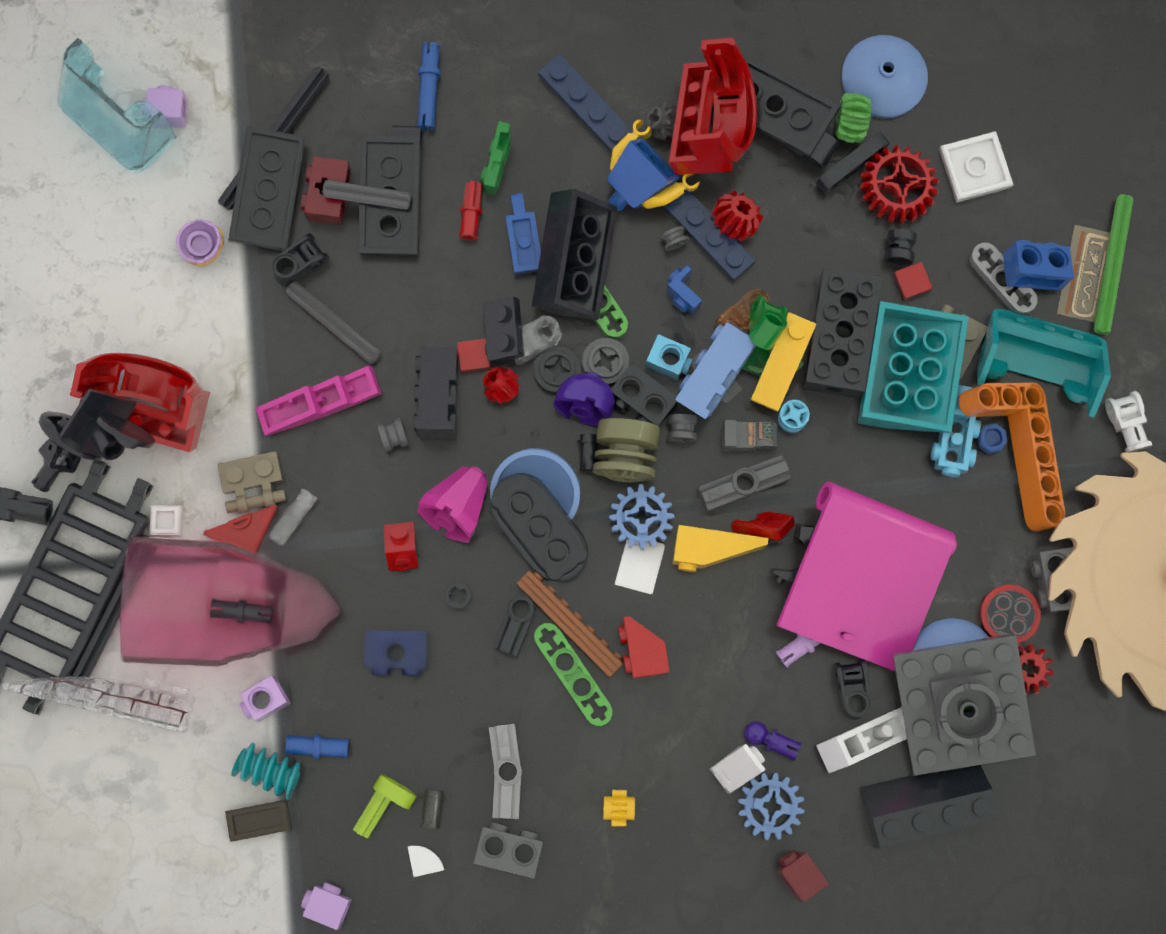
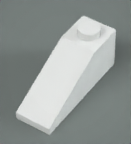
M900 707L816 745L828 773L850 766L907 739L902 708Z

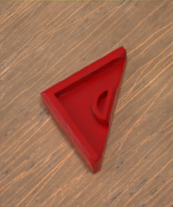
M272 505L254 513H248L212 529H206L203 535L255 558L278 507Z

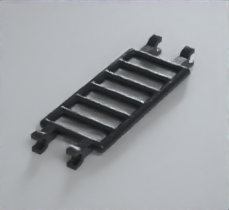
M101 460L93 461L83 486L77 483H70L0 618V646L6 634L9 633L66 660L59 676H55L0 650V685L8 667L37 680L31 695L22 707L23 710L32 714L40 715L45 699L54 685V681L48 678L70 681L149 523L148 516L139 511L154 486L147 481L137 478L126 506L97 493V490L102 480L107 476L111 466ZM76 496L135 523L128 538L124 539L68 513ZM62 523L121 550L114 566H110L54 540ZM48 551L107 577L100 594L42 568L41 565ZM37 578L93 604L94 606L87 620L79 619L28 595L27 593L34 579ZM20 606L27 607L80 632L73 648L64 646L13 622ZM57 682L54 689L63 691L68 683Z

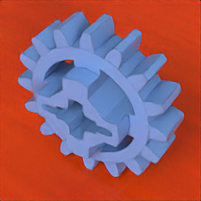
M639 484L638 492H634L631 487H628V496L625 497L619 493L617 499L620 504L612 503L611 509L617 512L609 516V521L616 522L611 531L612 533L620 531L621 535L618 541L621 543L625 539L629 540L628 548L630 549L633 548L635 543L639 544L641 551H644L646 543H649L652 548H656L657 538L663 542L667 538L663 531H672L673 526L667 523V521L674 519V514L667 513V510L672 507V503L662 502L665 497L664 493L658 496L654 495L655 487L653 486L648 492L644 491L643 484ZM636 499L635 506L631 510L622 512L629 502ZM647 499L654 502L659 510H653L647 504ZM639 511H644V515L650 517L646 519L645 524H639V519H634ZM661 523L659 529L648 536V529L652 525ZM624 525H630L636 531V536L629 533Z
M765 773L760 775L761 782H757L754 778L751 779V789L745 787L741 789L746 795L745 799H737V803L744 805V809L739 811L738 815L747 817L743 826L748 827L752 825L754 827L752 835L754 836L762 831L763 839L765 840L769 839L771 833H774L777 840L781 839V831L783 830L788 835H791L792 829L790 825L801 824L795 818L796 815L805 812V810L798 808V803L804 801V797H796L794 794L799 787L796 785L790 788L788 786L790 778L788 777L778 781V773H773L771 780H768ZM768 785L766 794L760 798H752L758 789ZM780 788L786 792L791 804L785 803L780 797ZM770 797H772L773 803L778 805V810H774L771 815H768V809L763 808L764 802H769ZM751 809H756L762 816V825L754 819ZM782 814L789 815L783 824L774 827L778 817Z

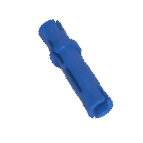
M428 42L422 43L421 67L418 68L420 91L417 126H422V131H427V127H429V131L435 130L437 81L441 77V70L438 68L440 44L436 42H430V47Z

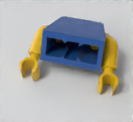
M636 120L633 124L634 132L628 133L612 150L611 173L608 176V182L616 191L609 198V203L617 206L619 211H622L627 204L634 209L642 206L647 209L665 206L682 196L684 190H696L700 183L699 181L693 186L686 183L685 180L694 174H685L682 182H676L680 177L675 175L668 164L645 141L652 134L651 127L649 126L644 132H638V129L643 125V120Z

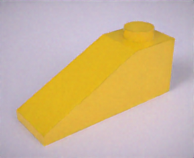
M790 312L786 317L787 326L774 344L751 398V401L777 412L816 326V323Z
M679 525L672 564L679 565L678 570L696 572V568L702 569L764 549L768 545L769 538Z

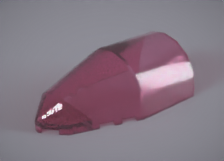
M131 536L126 551L121 593L120 654L122 662L218 667L268 651H276L312 641L334 617L339 615L340 610L338 604L335 603L317 578L231 543ZM213 598L235 602L244 599L252 604L274 605V613H261V615L274 616L271 625L249 621L240 624L237 623V620L210 618V610H223V608L210 607Z

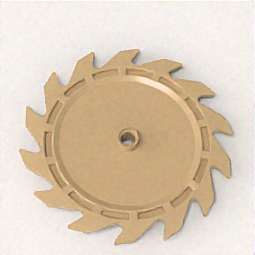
M1146 451L1121 453L1120 457L1134 469V476L1128 478L1094 475L1076 486L1075 490L1093 495L1096 499L1095 505L1061 519L1049 538L1050 542L1068 538L1072 540L1074 548L1050 575L1048 600L1053 601L1065 590H1069L1072 593L1071 608L1064 631L1072 657H1077L1086 638L1091 639L1100 680L1117 698L1122 697V676L1127 673L1151 706L1166 712V463Z

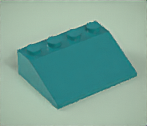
M880 301L866 390L861 397L857 423L887 429L951 433L969 316Z

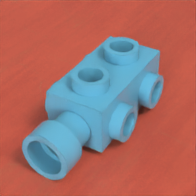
M958 386L953 424L959 426L960 432H940L938 443L934 442L932 447L931 460L935 461L934 469L941 470L944 476L960 477V474L968 471V467H974L977 451L971 449L973 438H978L981 421L976 420V417L965 415L959 406L960 394L972 389V387ZM953 453L956 458L955 462L948 461L946 454Z

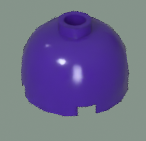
M585 372V374L572 375L561 383L553 407L560 415L567 419H570V416L573 415L581 418L578 422L580 424L598 426L599 420L611 418L615 399L611 388L602 380L599 374Z

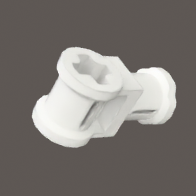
M1137 391L1130 392L1129 396L1116 400L1113 398L1106 399L1107 415L1111 423H1113L1116 433L1122 431L1127 445L1126 453L1137 452L1151 447L1152 442L1147 440L1142 426L1147 422L1144 414V404L1140 394Z

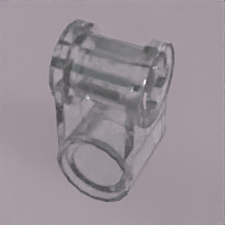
M542 316L522 326L524 356L514 358L516 365L530 361L546 348L559 343L562 332L555 318ZM546 326H548V328L552 332V335L550 337H547L546 334H543V328Z

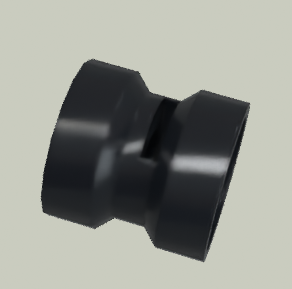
M907 229L889 230L887 234L889 248L885 251V262L899 266L912 265L915 256L912 248L916 244V232Z

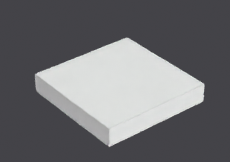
M996 131L940 146L939 151L956 203L1012 188L1013 182Z

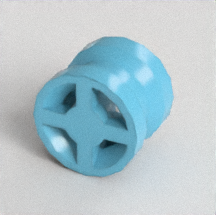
M800 400L787 401L778 413L779 426L789 433L801 431L809 420V409Z

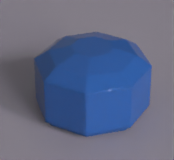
M998 424L984 425L980 430L978 438H976L978 448L987 454L998 453L1007 443L1006 430Z

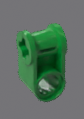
M761 295L755 299L748 319L750 320L749 338L756 346L765 350L772 349L787 326V307H777L765 301V297Z

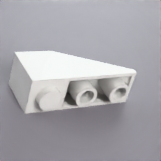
M744 744L729 753L712 766L710 770L726 792L731 793L766 770L762 765L765 759L755 746L749 748L747 744Z

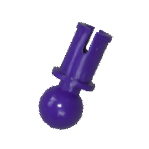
M753 721L746 726L744 735L747 742L752 745L767 744L765 751L769 752V750H772L795 761L798 753L787 747L799 751L802 745L801 742L777 733L778 729L776 728L773 733H770L766 725L759 721Z

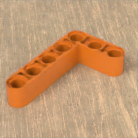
M986 383L962 392L959 397V406L965 415L970 417L1008 416L1024 518L1029 529L1039 532L1057 527L1060 520L1065 518V507L1046 396L1042 387L1037 383Z

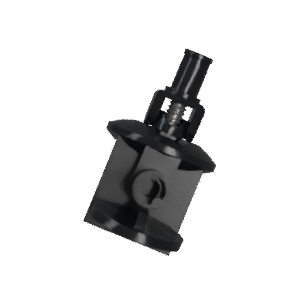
M89 389L72 416L52 411L42 413L38 423L49 439L38 450L44 458V464L32 480L33 486L42 492H49L59 473H74L81 458L95 461L102 459L114 460L123 454L125 448L153 447L155 444L154 437L140 426L127 420L137 403Z

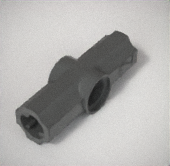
M780 455L749 468H741L731 475L699 486L698 491L702 503L708 512L739 499L749 498L755 493L789 481L791 476L786 461ZM739 477L749 478L752 482V488L749 490L740 489L737 485V479Z

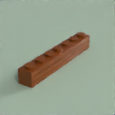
M529 570L516 583L517 586L610 678L623 665L621 662L623 658L616 651L612 653L608 649L610 645L603 638L599 640L594 635L596 631L589 624L585 626L581 622L583 618L576 611L572 613L568 609L570 605L563 598L559 600L554 595L556 591L549 584L545 586L541 582L543 578L536 571L532 573Z

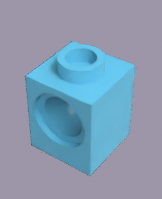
M658 334L646 360L645 367L678 381L681 373L687 375L693 359L689 357L691 348ZM667 353H673L678 357L679 361L674 365H668L663 361L662 357Z

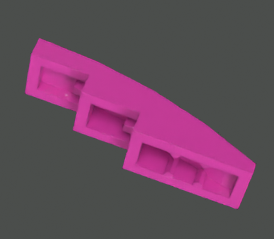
M368 365L343 377L335 376L312 387L304 386L255 409L264 435L269 436L350 408L377 397L382 392L373 367Z

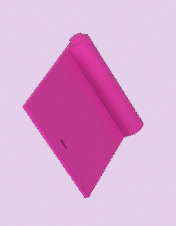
M827 481L821 487L816 499V507L822 511L777 626L895 671L892 654L913 650L949 558L956 550L957 541L955 540V534L928 521Z

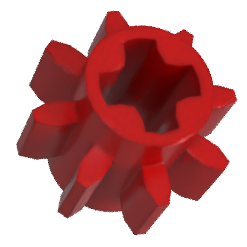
M503 366L492 368L484 376L483 386L486 390L483 394L492 402L495 400L499 404L509 402L515 398L519 391V384L516 382L519 376L511 368L507 370Z

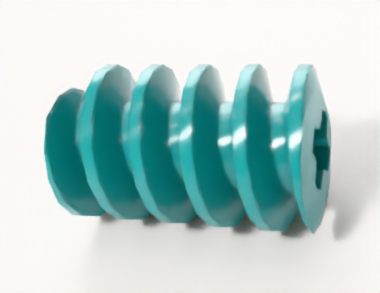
M252 742L238 755L232 768L231 776L235 777L241 772L240 778L242 781L246 782L252 777V785L257 787L263 782V790L265 791L271 790L275 785L274 794L280 796L286 791L285 797L286 800H289L299 781L300 763L296 762L292 768H288V757H285L279 764L277 763L278 753L274 752L268 759L266 758L267 748L263 747L256 754L254 753L255 743Z

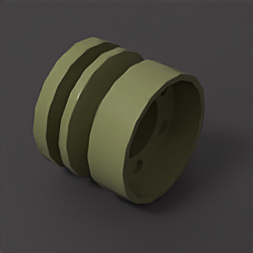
M608 418L599 420L596 442L609 447V449L595 451V459L602 462L594 463L593 473L619 482L633 483L654 480L656 470L649 466L656 465L657 458L644 453V451L658 449L660 427L649 422L633 419Z

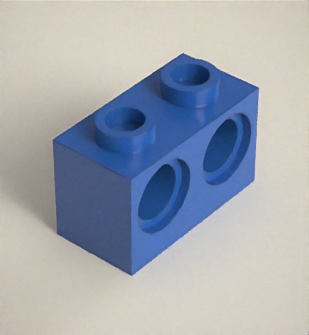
M1029 240L1015 241L1003 254L1007 286L1061 291L1074 279L1070 246H1061L1053 242L1042 244L1032 243Z

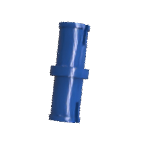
M315 734L314 737L287 735L285 754L313 755V759H320V756L347 758L349 739L321 738L319 734Z

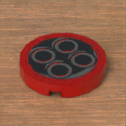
M1006 584L993 589L984 597L980 605L979 620L989 637L1014 633L1018 644L1027 641L1033 636L1040 624L1041 610L1037 599L1028 590L1018 585Z

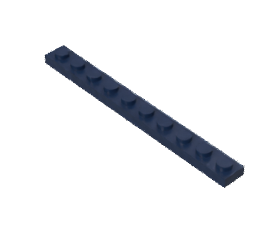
M558 54L538 72V76L611 154L613 148L628 133H633V130L561 54ZM684 190L682 196L665 206H661L679 226H684L685 232L732 282L737 280L755 264L756 260L735 238L730 240L726 233L720 234L721 229L713 225L715 219L690 191Z

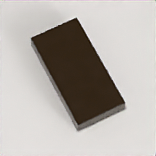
M286 799L225 811L230 842L292 830L288 801Z

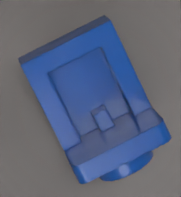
M687 265L683 270L677 268L667 280L669 282L667 293L674 298L672 302L680 311L684 313L688 311L693 316L701 307L702 299L684 284L692 273V268Z

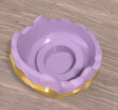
M202 219L186 223L176 237L179 254L188 263L197 266H205L212 263L219 256L224 244L221 229L208 220L203 221Z

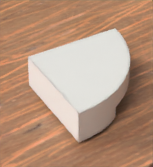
M408 846L414 877L445 870L442 861L433 851L422 846Z

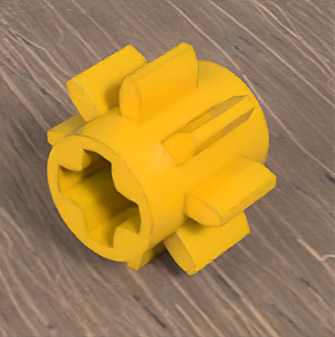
M612 790V796H604L603 820H611V826L626 827V820H634L635 797H627V790Z

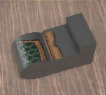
M724 420L722 424V451H757L778 448V429L776 423Z

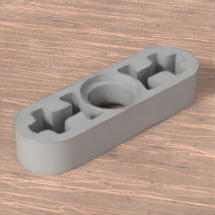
M990 243L978 244L969 257L971 266L1012 312L1023 315L1029 314L1037 305L1036 293L1032 288L1019 287L1015 293L1013 292L1009 296L1007 293L1014 287L1000 286L995 279L997 273L1005 272L1003 255ZM987 252L990 255L988 262H980L978 260L980 253L985 254ZM997 262L999 266H997L993 270V272L989 274V269L993 267ZM1026 296L1029 299L1026 305L1019 306L1016 303L1019 297L1023 298Z

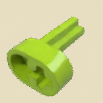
M380 774L374 784L373 789L376 791L353 828L357 834L369 839L391 801L409 810L417 797L413 791L384 774Z

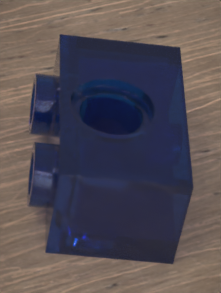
M365 631L364 668L372 669V675H390V670H402V675L419 676L420 670H428L429 634L427 631ZM396 645L402 646L405 651L404 657L397 662L391 661L389 659L390 649Z

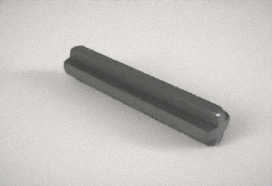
M326 180L323 185V196L327 198L400 209H408L410 206L411 195L409 192Z

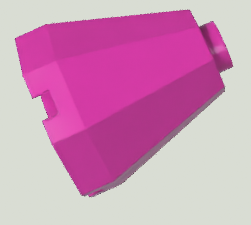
M463 466L424 494L418 503V514L434 530L438 531L440 527L447 530L444 535L447 538L468 543L475 533L488 486L485 473L475 466H471V468Z

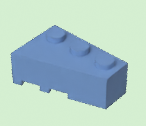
M730 321L725 326L719 324L710 338L714 342L708 351L702 350L694 363L697 365L692 375H686L678 388L681 391L675 399L704 419L713 414L756 347L750 340L749 333Z

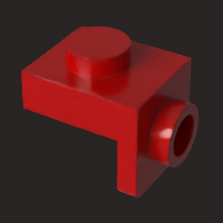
M414 522L384 525L385 555L389 571H405L418 568Z

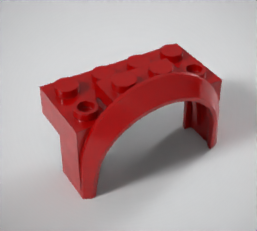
M734 38L702 40L701 51L706 62L686 63L683 66L669 163L675 175L732 172L733 163L742 158L753 141L757 122L755 88L749 66ZM720 96H739V98L735 99H718ZM714 104L713 129L712 133L708 134L712 106Z
M105 353L77 363L70 396L79 398L81 402L87 391L93 389L121 398L130 397L169 409L166 411L136 402L137 405L127 420L150 433L156 443L189 453L197 448L210 392L203 390L188 371L161 359L131 353ZM125 369L121 389L119 392L117 387L119 383L121 371Z

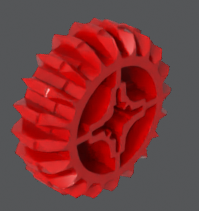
M896 145L893 147L892 153L885 147L882 149L881 155L875 153L871 158L872 162H866L864 166L866 171L860 175V179L864 182L860 184L859 189L866 192L862 197L863 202L871 201L868 210L874 211L876 208L879 210L877 214L878 219H881L886 214L889 215V223H892L895 217H898L900 224H904L906 217L913 222L917 219V214L924 216L927 212L926 207L931 208L933 206V197H936L939 192L935 188L939 183V178L932 177L936 173V167L927 168L930 158L919 159L921 156L920 150L916 151L913 155L910 154V146H906L904 152H901L899 146ZM893 166L891 176L884 177L883 180H877V174L882 169ZM905 167L913 171L916 175L908 173ZM915 189H921V196L917 200L906 204L907 193L914 192ZM882 194L891 196L893 202L886 199Z

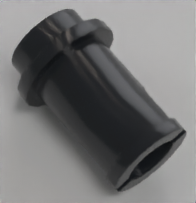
M580 434V440H577V444L580 445V471H593L594 463L598 462L595 459V451H598L599 444L596 442L597 434Z

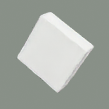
M151 505L150 535L182 536L183 507L181 505Z

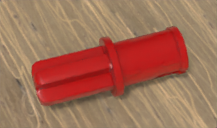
M469 181L466 183L464 203L460 207L462 219L459 237L461 239H478L479 216L483 214V210L480 209L483 190L481 182Z

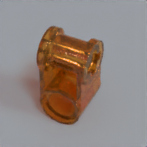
M752 289L737 303L725 310L715 323L717 326L719 324L725 326L730 321L749 333L750 320L748 316L751 309L748 305L749 301L761 295L765 297V301L770 303V297L761 289Z

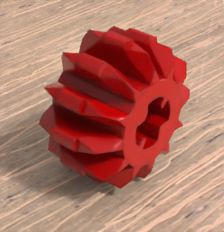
M733 190L731 193H725L716 202V206L711 214L715 219L713 225L720 227V234L726 233L730 240L736 238L742 242L758 231V227L763 219V216L760 214L761 207L753 203L754 198H747L745 192L739 195Z
M1019 644L1021 668L1022 665L1028 664V667L1033 669V673L1028 675L1027 671L1022 670L1026 695L1029 689L1033 694L1040 693V686L1045 688L1050 685L1044 676L1054 675L1053 670L1046 669V665L1053 663V660L1051 658L1042 659L1046 652L1043 648L1035 653L1034 644H1027L1026 649Z

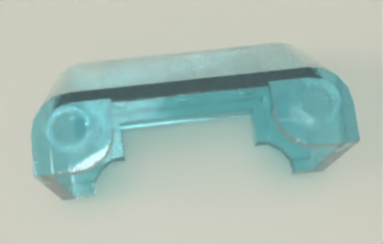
M77 38L65 50L63 55L57 97L58 105L64 114L125 169L134 173L142 172L177 137L163 113L148 101H137L124 111L110 99L99 82L100 77L105 72L94 61L90 48Z

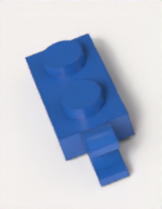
M523 193L512 194L511 201L514 215L505 217L514 274L537 272L541 249L535 212H525Z

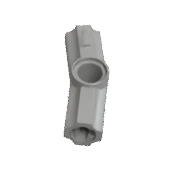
M515 724L489 727L495 775L492 818L519 819L522 768ZM512 763L516 766L517 774L513 780L505 781L501 778L500 768L503 764Z

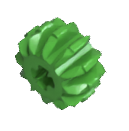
M845 93L840 100L839 105L841 107L836 116L835 135L838 139L844 140V142L861 143L866 137L869 128L872 102L869 97L862 94Z

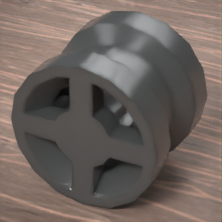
M672 414L668 416V423L671 425V431L668 433L667 438L668 441L677 443L697 441V433L694 431V426L697 424L696 415Z
M400 417L395 418L389 424L383 422L377 424L385 452L391 451L394 446L400 445L404 447L409 445Z

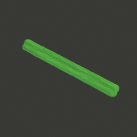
M1120 194L1116 198L1093 329L1097 334L1108 335L1112 327L1134 200L1130 195Z

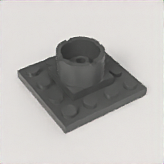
M1014 633L892 654L914 776L1036 756L1017 638ZM966 706H972L969 711L963 712V709Z

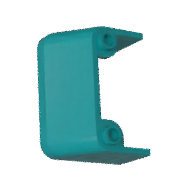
M994 309L992 311L977 365V385L984 384L986 377L991 379L1003 377L1006 375L1007 370L1063 385V390L1067 394L1068 399L1076 403L1086 402L1088 416L1094 418L1111 378L1107 342L1091 333L1009 310Z

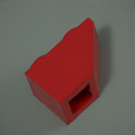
M630 616L624 617V625H619L618 629L621 644L627 643L628 655L623 656L626 674L632 673L633 680L669 674L665 642Z

